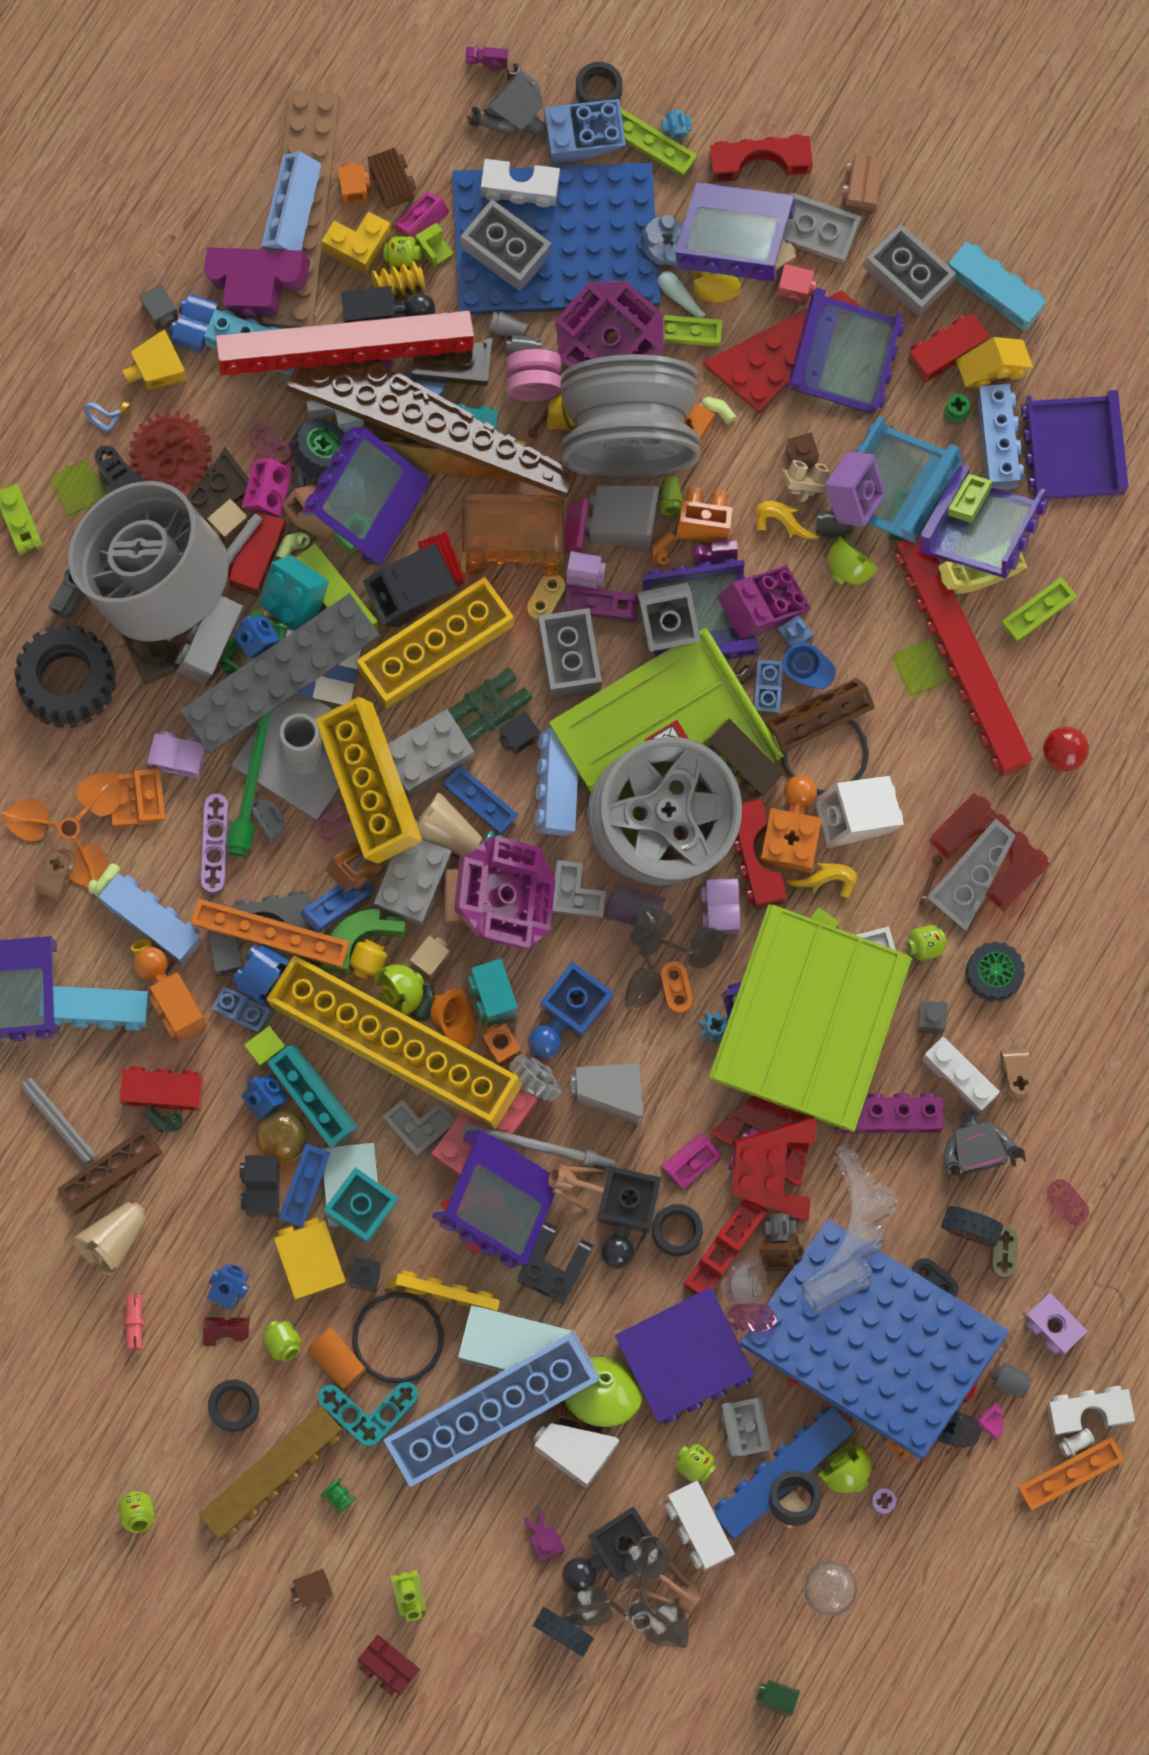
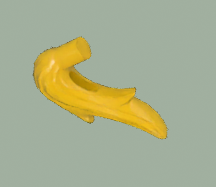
M765 501L758 504L755 510L756 530H766L767 517H774L783 523L788 531L789 538L793 535L805 539L820 538V536L804 529L796 521L793 513L797 512L798 509L775 501Z
M817 863L820 870L813 876L802 880H786L789 885L797 888H812L813 893L828 881L840 880L844 884L839 895L849 898L857 882V873L847 865Z

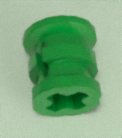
M953 394L948 399L944 408L945 419L951 424L957 425L966 421L970 408L969 399L963 394Z
M341 1478L332 1482L320 1495L321 1498L327 1497L329 1499L328 1504L331 1507L333 1505L336 1507L338 1515L356 1500L354 1495L350 1496L348 1494L349 1490L346 1486H341Z

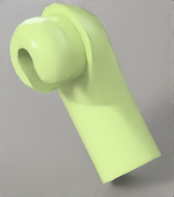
M706 397L699 404L710 412H717L726 424L731 423L737 417L726 402L721 399Z
M303 532L285 536L275 554V558L279 560L288 557L291 551L305 548L310 543L309 536Z
M110 864L98 881L91 880L89 882L88 892L99 896L113 878L120 873L119 866Z

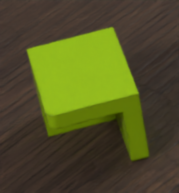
M437 222L416 235L417 245H421L422 254L432 268L453 256L452 250L443 239L442 229Z
M270 1026L245 1044L246 1049L256 1060L261 1070L268 1066L267 1063L286 1048Z

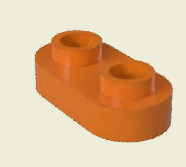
M671 961L662 967L660 974L662 987L669 1010L676 1014H683L691 1008L693 996L686 968L680 962ZM671 972H675L678 974V979L671 980L668 975ZM675 998H683L684 1003L677 1005L674 1002Z

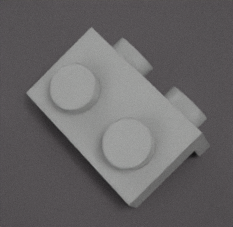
M757 1397L735 1403L722 1404L721 1419L727 1429L726 1445L732 1457H746L771 1451L761 1398Z

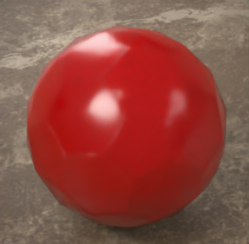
M1058 727L1048 734L1043 743V755L1046 762L1057 771L1070 772L1078 769L1084 764L1089 754V744L1085 735L1075 727Z

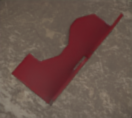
M205 1317L203 1325L204 1346H216V1340L222 1337H230L236 1341H243L249 1338L250 1318L231 1317L230 1320H225L224 1317ZM227 1323L230 1329H222V1326H226ZM208 1326H218V1328H208Z

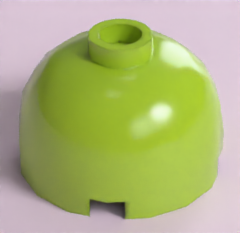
M840 536L829 550L827 560L829 567L833 571L831 577L841 585L844 582L851 585L863 584L879 569L868 557Z
M399 964L387 966L376 972L375 985H381L383 992L379 996L384 1004L404 1015H408L417 1009L423 998L422 986H424L423 978L418 972H414L406 965Z
M856 1441V1445L848 1442L830 1454L827 1460L831 1462L826 1468L821 1465L817 1473L823 1483L834 1492H860L868 1485L867 1480L871 1474L872 1461L866 1449L859 1441Z

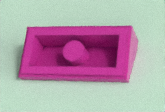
M427 191L393 226L404 236H411L416 240L417 234L436 222L438 224L449 213V209L443 199Z
M586 498L568 505L562 543V552L571 553V551L581 553L589 502Z
M699 1133L661 1167L674 1183L683 1190L716 1162L721 1155L708 1137Z

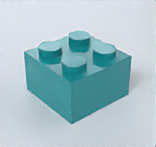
M290 555L272 562L258 605L295 631L319 614L329 581Z
M502 959L471 968L468 985L472 997H478L479 1001L476 1002V1009L480 1021H486L489 1028L494 1024L517 1019L518 1007Z
M355 1167L324 1208V1215L368 1246L398 1205L399 1198Z

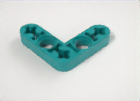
M403 1382L396 1386L368 1416L336 1386H324L318 1394L319 1404L355 1439L366 1447L377 1445L418 1400V1391L415 1385L410 1382ZM410 1388L413 1390L411 1392L413 1398L410 1401L405 1399L400 1404V1406L404 1407L400 1412L399 1408L390 1400L394 1398L397 1402L402 1396L400 1390L404 1389L407 1391ZM333 1391L336 1392L335 1399L340 1404L343 1400L347 1402L340 1407L337 1414L333 1412L337 1407L332 1402L324 1403L326 1399L324 1396L325 1392L330 1394ZM385 1407H391L395 1410L396 1415L391 1422H385L380 1418V1412ZM349 1408L354 1409L358 1414L357 1420L351 1424L344 1422L342 1419L343 1412ZM362 1418L367 1420V1422L363 1423L364 1427L368 1430L372 1428L376 1430L374 1432L375 1440L367 1439L365 1441L363 1439L365 1434L360 1428H358L356 1433L352 1430L360 1424Z

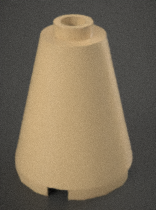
M438 792L422 811L419 820L416 821L423 840L452 850V853L463 857L482 844L480 843L482 837Z
M135 1202L133 1204L125 1203L77 1234L73 1239L76 1240L74 1243L75 1247L90 1264L93 1262L101 1266L98 1269L100 1272L112 1276L146 1222L145 1210Z

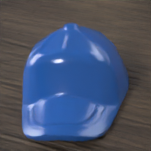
M807 642L792 644L782 659L783 669L791 679L816 689H825L830 686L836 675L833 663L818 648Z

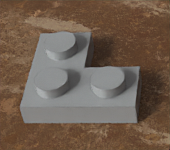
M557 860L552 913L603 919L606 891L580 888L583 863Z
M403 1099L382 1116L416 1157L447 1133L456 1121L440 1102L419 1119Z

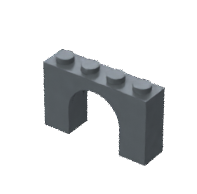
M294 891L289 893L288 897L278 898L277 895L266 896L262 898L263 901L253 903L252 900H242L237 902V905L230 906V908L262 917L273 918L279 922L316 932L300 915L302 909L311 904L309 893L304 894L303 891ZM209 931L217 977L236 974L242 968L238 944L239 939ZM297 956L304 961H312L311 959Z

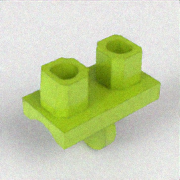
M414 1570L409 1574L403 1572L401 1576H391L400 1616L405 1615L408 1622L421 1619V1611H425L426 1606L418 1571Z

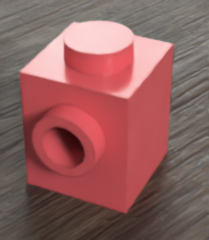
M785 264L777 296L786 298L787 301L794 304H806L808 295L811 296L817 281L812 280L814 271Z

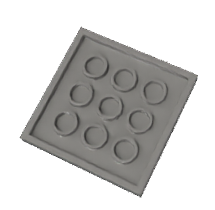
M294 695L271 711L257 784L318 822L340 790L321 737L320 729L315 720L333 709L318 700ZM256 729L231 764V768L247 777Z

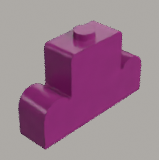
M207 247L204 272L216 288L224 289L223 304L229 311L247 318L276 316L278 314L282 287L284 286L291 292L303 289L308 278L310 260L304 251Z

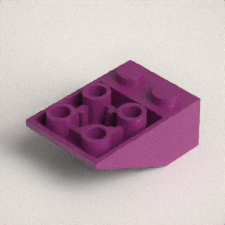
M788 566L735 581L717 596L740 640L758 636L791 620L797 615L800 616L811 610Z

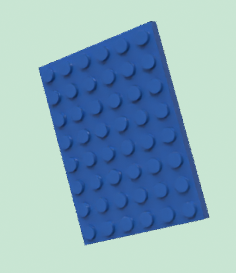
M652 163L555 166L553 168H560L556 206L539 207L535 203L527 202L515 204L510 200L503 199L495 201L552 243L551 256L521 292L461 248V235L491 200L481 197L483 169L453 171L459 312L470 311V315L493 314V312L499 313L500 311L503 313L564 311L588 282L626 281L655 307H660V289L657 283V278L659 277L658 264L648 258L642 246L644 244L642 231L655 218ZM534 167L510 168L509 175L517 182H526L533 176Z
M827 1219L803 1253L802 1260L795 1264L794 1269L791 1270L746 1333L740 1346L923 1461L1008 1336L1009 1330Z

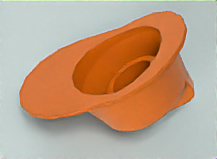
M452 988L443 995L432 997L433 1004L430 1013L433 1023L443 1030L448 1039L465 1048L474 1041L477 1024L465 993L460 989Z

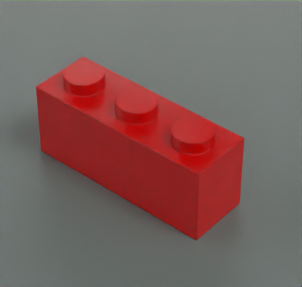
M973 313L967 317L962 315L954 320L949 328H940L934 332L931 339L914 344L910 348L908 361L925 384L957 365L956 359L988 341L990 336Z
M256 510L255 514L263 520L237 553L238 556L235 564L230 563L227 577L229 578L230 587L259 597L286 530L285 520Z
M130 1066L129 1070L123 1069L119 1101L121 1105L201 1112L204 1080L202 1076L198 1075V1072L183 1070L182 1074H176L166 1068H156V1072L145 1071L144 1067Z

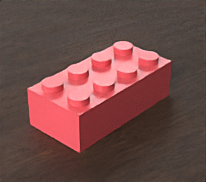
M520 1088L496 1130L515 1135L537 1106V1099ZM463 1112L432 1152V1159L458 1178L472 1147L463 1141L465 1136L463 1133L464 1124L469 1123L492 1129ZM477 1164L468 1185L486 1175L488 1170Z

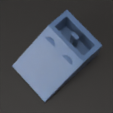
M619 99L545 107L544 124L550 166L576 163L626 147Z

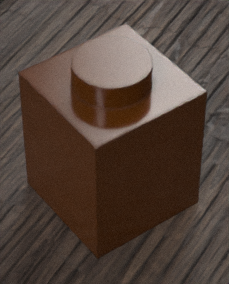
M812 432L787 439L785 450L790 465L793 460L804 462L808 468L818 463L819 453Z
M324 1569L292 1580L295 1586L290 1588L295 1604L301 1602L303 1608L334 1596Z

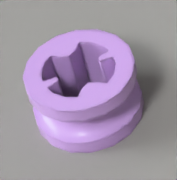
M880 1489L873 1495L871 1504L876 1512L886 1514L895 1508L897 1499L891 1490ZM881 1494H886V1498H891V1503L887 1504V1509H882V1504L880 1506L877 1504Z

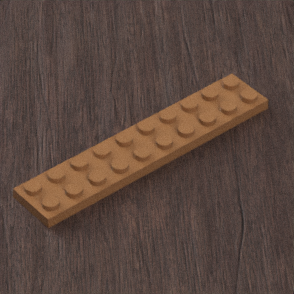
M290 90L282 157L284 154L300 151L321 163V168L301 250L304 251L310 260L306 285L297 292H291L284 286L282 287L278 314L276 316H263L262 325L266 327L289 329L314 325L322 256L321 241L325 230L340 94Z

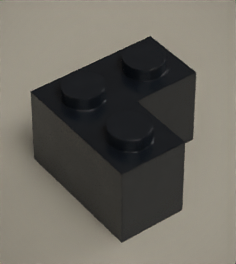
M245 1155V1163H240V1179L246 1185V1193H241V1209H246L247 1217H279L280 1163L277 1155Z

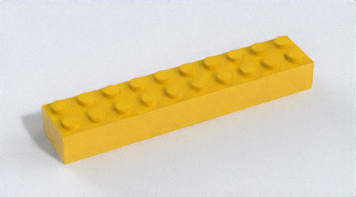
M295 955L267 997V1001L272 1009L494 1130L498 1127L522 1087V1083L517 1075Z

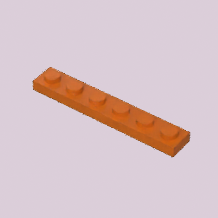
M199 898L191 920V925L258 945L263 944L272 949L338 968H343L350 942Z

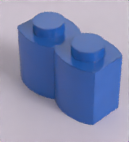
M190 293L187 300L183 299L180 304L179 313L181 316L178 321H173L169 335L172 336V343L201 354L206 345L204 339L205 332L215 309L219 310V303Z

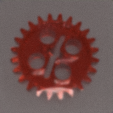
M167 410L164 418L157 412L155 421L147 417L148 425L139 424L141 433L133 432V437L137 441L130 442V447L134 450L130 451L129 455L130 458L134 459L131 461L132 468H137L135 471L136 475H144L145 481L162 482L175 488L177 485H180L183 490H186V482L194 486V477L202 479L203 475L200 470L207 471L208 465L205 462L212 461L211 455L208 454L212 451V445L207 444L210 442V436L204 435L206 433L205 427L198 428L199 422L197 419L190 423L189 414H186L182 419L179 411L175 413L174 417H171ZM172 431L181 433L177 438L168 437V434ZM151 445L159 446V449L155 452L147 451V448ZM171 449V451H175V453L171 454L170 452H167V450ZM186 451H193L195 453L191 458H184L182 456ZM166 464L174 466L169 472L161 470Z

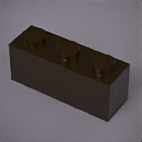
M730 718L725 720L703 742L726 763L734 777H737L743 783L742 788L752 797L754 795L757 798L763 796L784 774Z

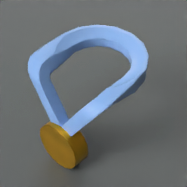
M125 401L118 410L108 413L96 403L90 402L84 406V413L95 427L105 433H109L120 417L124 418L129 414L132 404ZM91 408L96 409L107 418H113L108 426L93 416Z

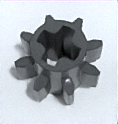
M789 1214L770 1215V1222H765L764 1224L765 1237L771 1236V1243H787L791 1235H796V1221H790Z

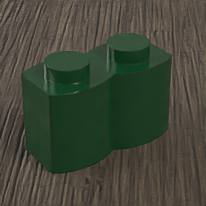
M768 1679L765 1684L761 1683L759 1685L755 1700L759 1701V1707L790 1717L794 1712L800 1690Z

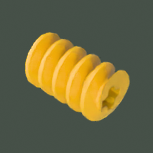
M411 262L409 270L405 264H401L400 272L397 271L395 266H392L390 274L383 268L381 269L380 277L375 270L371 271L373 288L392 286L393 299L396 298L397 290L403 296H406L407 288L411 290L412 294L416 293L417 286L420 287L422 292L426 291L421 265L418 268L415 262Z

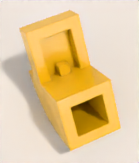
M690 271L692 277L696 279L693 283V291L704 301L721 303L740 295L741 284L737 277Z

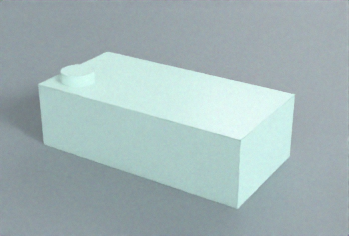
M471 1305L458 1361L501 1372L570 1333L571 1330Z

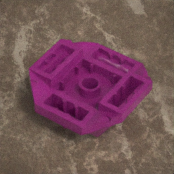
M626 281L588 282L555 320L558 354L561 356V361L568 367L583 361L615 355L659 356L665 349V315ZM611 332H617L618 339L614 343H607V336Z
M493 836L460 858L454 910L479 939L526 950L531 948L550 931L556 880L544 859L545 855L541 847Z

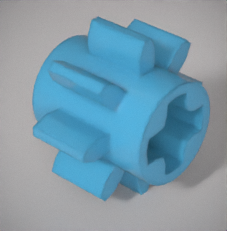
M683 110L669 111L665 114L666 119H662L663 134H669L670 138L674 141L686 138L688 131H692L690 114L684 116Z
M719 1010L713 1016L707 1011L703 1014L706 1021L700 1020L697 1022V1025L701 1026V1032L698 1036L704 1035L708 1038V1044L714 1038L720 1043L728 1019L721 1017ZM716 1024L718 1028L711 1030L709 1026Z

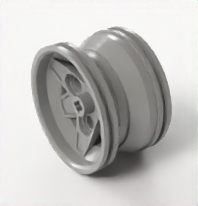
M656 355L600 357L580 362L566 369L560 376V395L565 410L577 425V428L562 441L563 464L570 470L580 474L611 479L664 476L686 470L697 464L701 459V438L685 424L697 403V395L699 393L697 369L684 361Z
M656 738L635 746L604 769L590 794L587 812L588 827L591 839L599 855L619 875L644 885H672L707 871L727 854L737 837L741 824V794L736 779L729 767L708 747L685 738ZM671 763L673 765L662 777L651 764ZM698 778L704 784L708 793L694 792ZM628 780L634 797L618 801L621 790ZM671 782L679 784L681 788L679 795H673L670 792L669 785ZM635 807L643 810L644 819L642 821H637L633 817L632 813ZM712 821L710 831L706 839H704L698 825ZM675 827H680L684 830L685 837L683 840H677L674 837L673 831ZM621 828L638 831L635 848L626 839ZM668 846L684 857L678 860H659Z

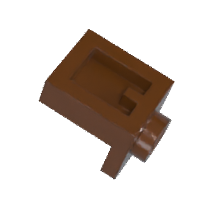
M791 1235L787 1243H762L759 1252L765 1271H791L794 1269L795 1264L802 1260L804 1249L800 1245L798 1236Z

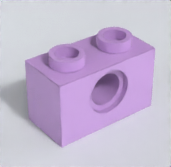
M1051 1293L1024 1317L1028 1321L1026 1323L1028 1329L1035 1335L1040 1334L1046 1340L1045 1346L1053 1354L1059 1353L1061 1357L1088 1332ZM1056 1320L1060 1324V1332H1051L1047 1327L1048 1321Z

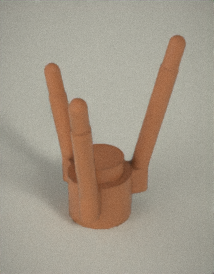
M562 1164L554 1167L548 1178V1184L552 1187V1193L561 1195L582 1210L588 1211L589 1207L565 1191L572 1190L576 1185L604 1192L603 1187L576 1180V1176L573 1175V1173H604L603 1168L570 1167Z
M662 1555L661 1559L684 1584L679 1587L664 1575L660 1574L658 1576L661 1581L677 1592L674 1596L677 1602L637 1586H633L632 1590L671 1606L680 1613L684 1609L691 1613L702 1595L697 1592L698 1587L693 1585L666 1555Z

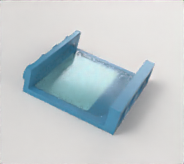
M879 416L877 421L870 426L864 443L860 444L856 450L859 453L875 455L887 493L866 524L915 543L960 466L963 457L959 447L949 444L947 450H944L889 428L884 417Z

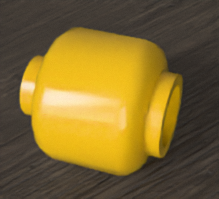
M365 939L364 942H358L349 961V965L355 969L353 974L364 979H368L369 975L375 977L376 972L383 968L387 959V954L383 951L385 947L369 939Z

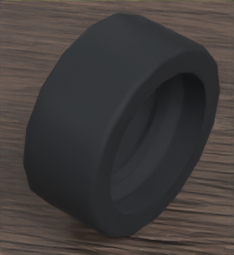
M592 62L585 65L579 71L576 78V97L579 103L615 99L620 101L622 96V77L613 65L606 62ZM595 75L608 77L613 82L614 90L610 96L603 99L590 97L584 89L586 80Z
M672 1204L663 1208L656 1215L652 1227L653 1239L656 1246L664 1253L671 1256H684L691 1253L699 1245L703 1234V1223L699 1214L691 1207L683 1204ZM673 1215L686 1217L693 1226L692 1238L681 1246L668 1243L662 1234L664 1221Z
M238 1379L226 1380L218 1384L212 1390L208 1400V1412L213 1422L221 1429L229 1432H239L250 1427L257 1419L260 1410L259 1398L255 1390L248 1383ZM229 1390L241 1391L249 1399L250 1408L248 1414L239 1421L231 1422L225 1420L218 1411L220 1397Z
M795 1470L784 1472L771 1485L768 1501L771 1513L785 1525L799 1526L808 1523L819 1510L821 1500L820 1487L815 1479L805 1472ZM789 1485H797L806 1489L811 1497L808 1508L799 1512L789 1511L784 1508L779 1501V1493L782 1488Z

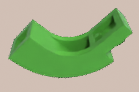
M380 909L364 910L347 917L330 934L332 937L350 942L343 968L322 963L323 971L327 973L350 974L349 961L358 942L374 935L405 937V921H401V918L393 916L380 920Z

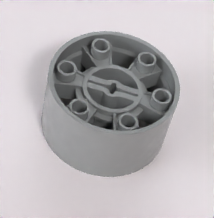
M156 481L131 483L101 498L79 522L72 536L68 552L70 574L77 587L117 631L129 638L140 641L168 639L196 625L218 601L225 587L228 575V555L219 536L181 491L169 484ZM109 587L115 589L107 596Z

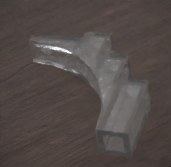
M846 1143L836 1148L835 1160L844 1175L850 1194V1225L845 1239L835 1256L819 1273L802 1284L801 1294L815 1315L870 1285L873 1272L865 1258L883 1249L885 1233L877 1222L895 1213L898 1201L895 1191L891 1187L888 1188L884 1181L874 1185L875 1182L872 1175L868 1171L864 1172L860 1166V1159L854 1150L850 1151Z

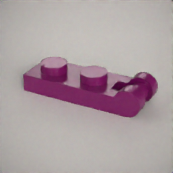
M568 586L565 612L589 608L590 615L593 617L636 622L637 613L635 612V605H638L639 600L638 595L633 593ZM618 602L625 604V610L617 609Z

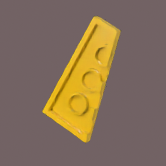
M404 1270L401 1271V1274L398 1273L387 1277L384 1287L394 1290V1287L402 1286L406 1287V1293L413 1295H426V1293H430V1297L434 1300L451 1302L453 1299L456 1300L457 1305L469 1308L473 1305L492 1311H498L500 1300L493 1298L492 1293L477 1291V1294L467 1292L468 1287L458 1284H452V1287L442 1285V1280L427 1277L425 1281L416 1278V1273Z

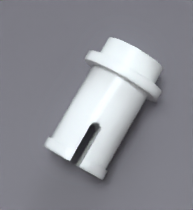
M1085 1428L1068 1439L1066 1437L1062 1438V1442L1058 1445L1062 1454L1067 1458L1069 1456L1074 1457L1076 1452L1094 1444L1095 1440L1090 1430Z

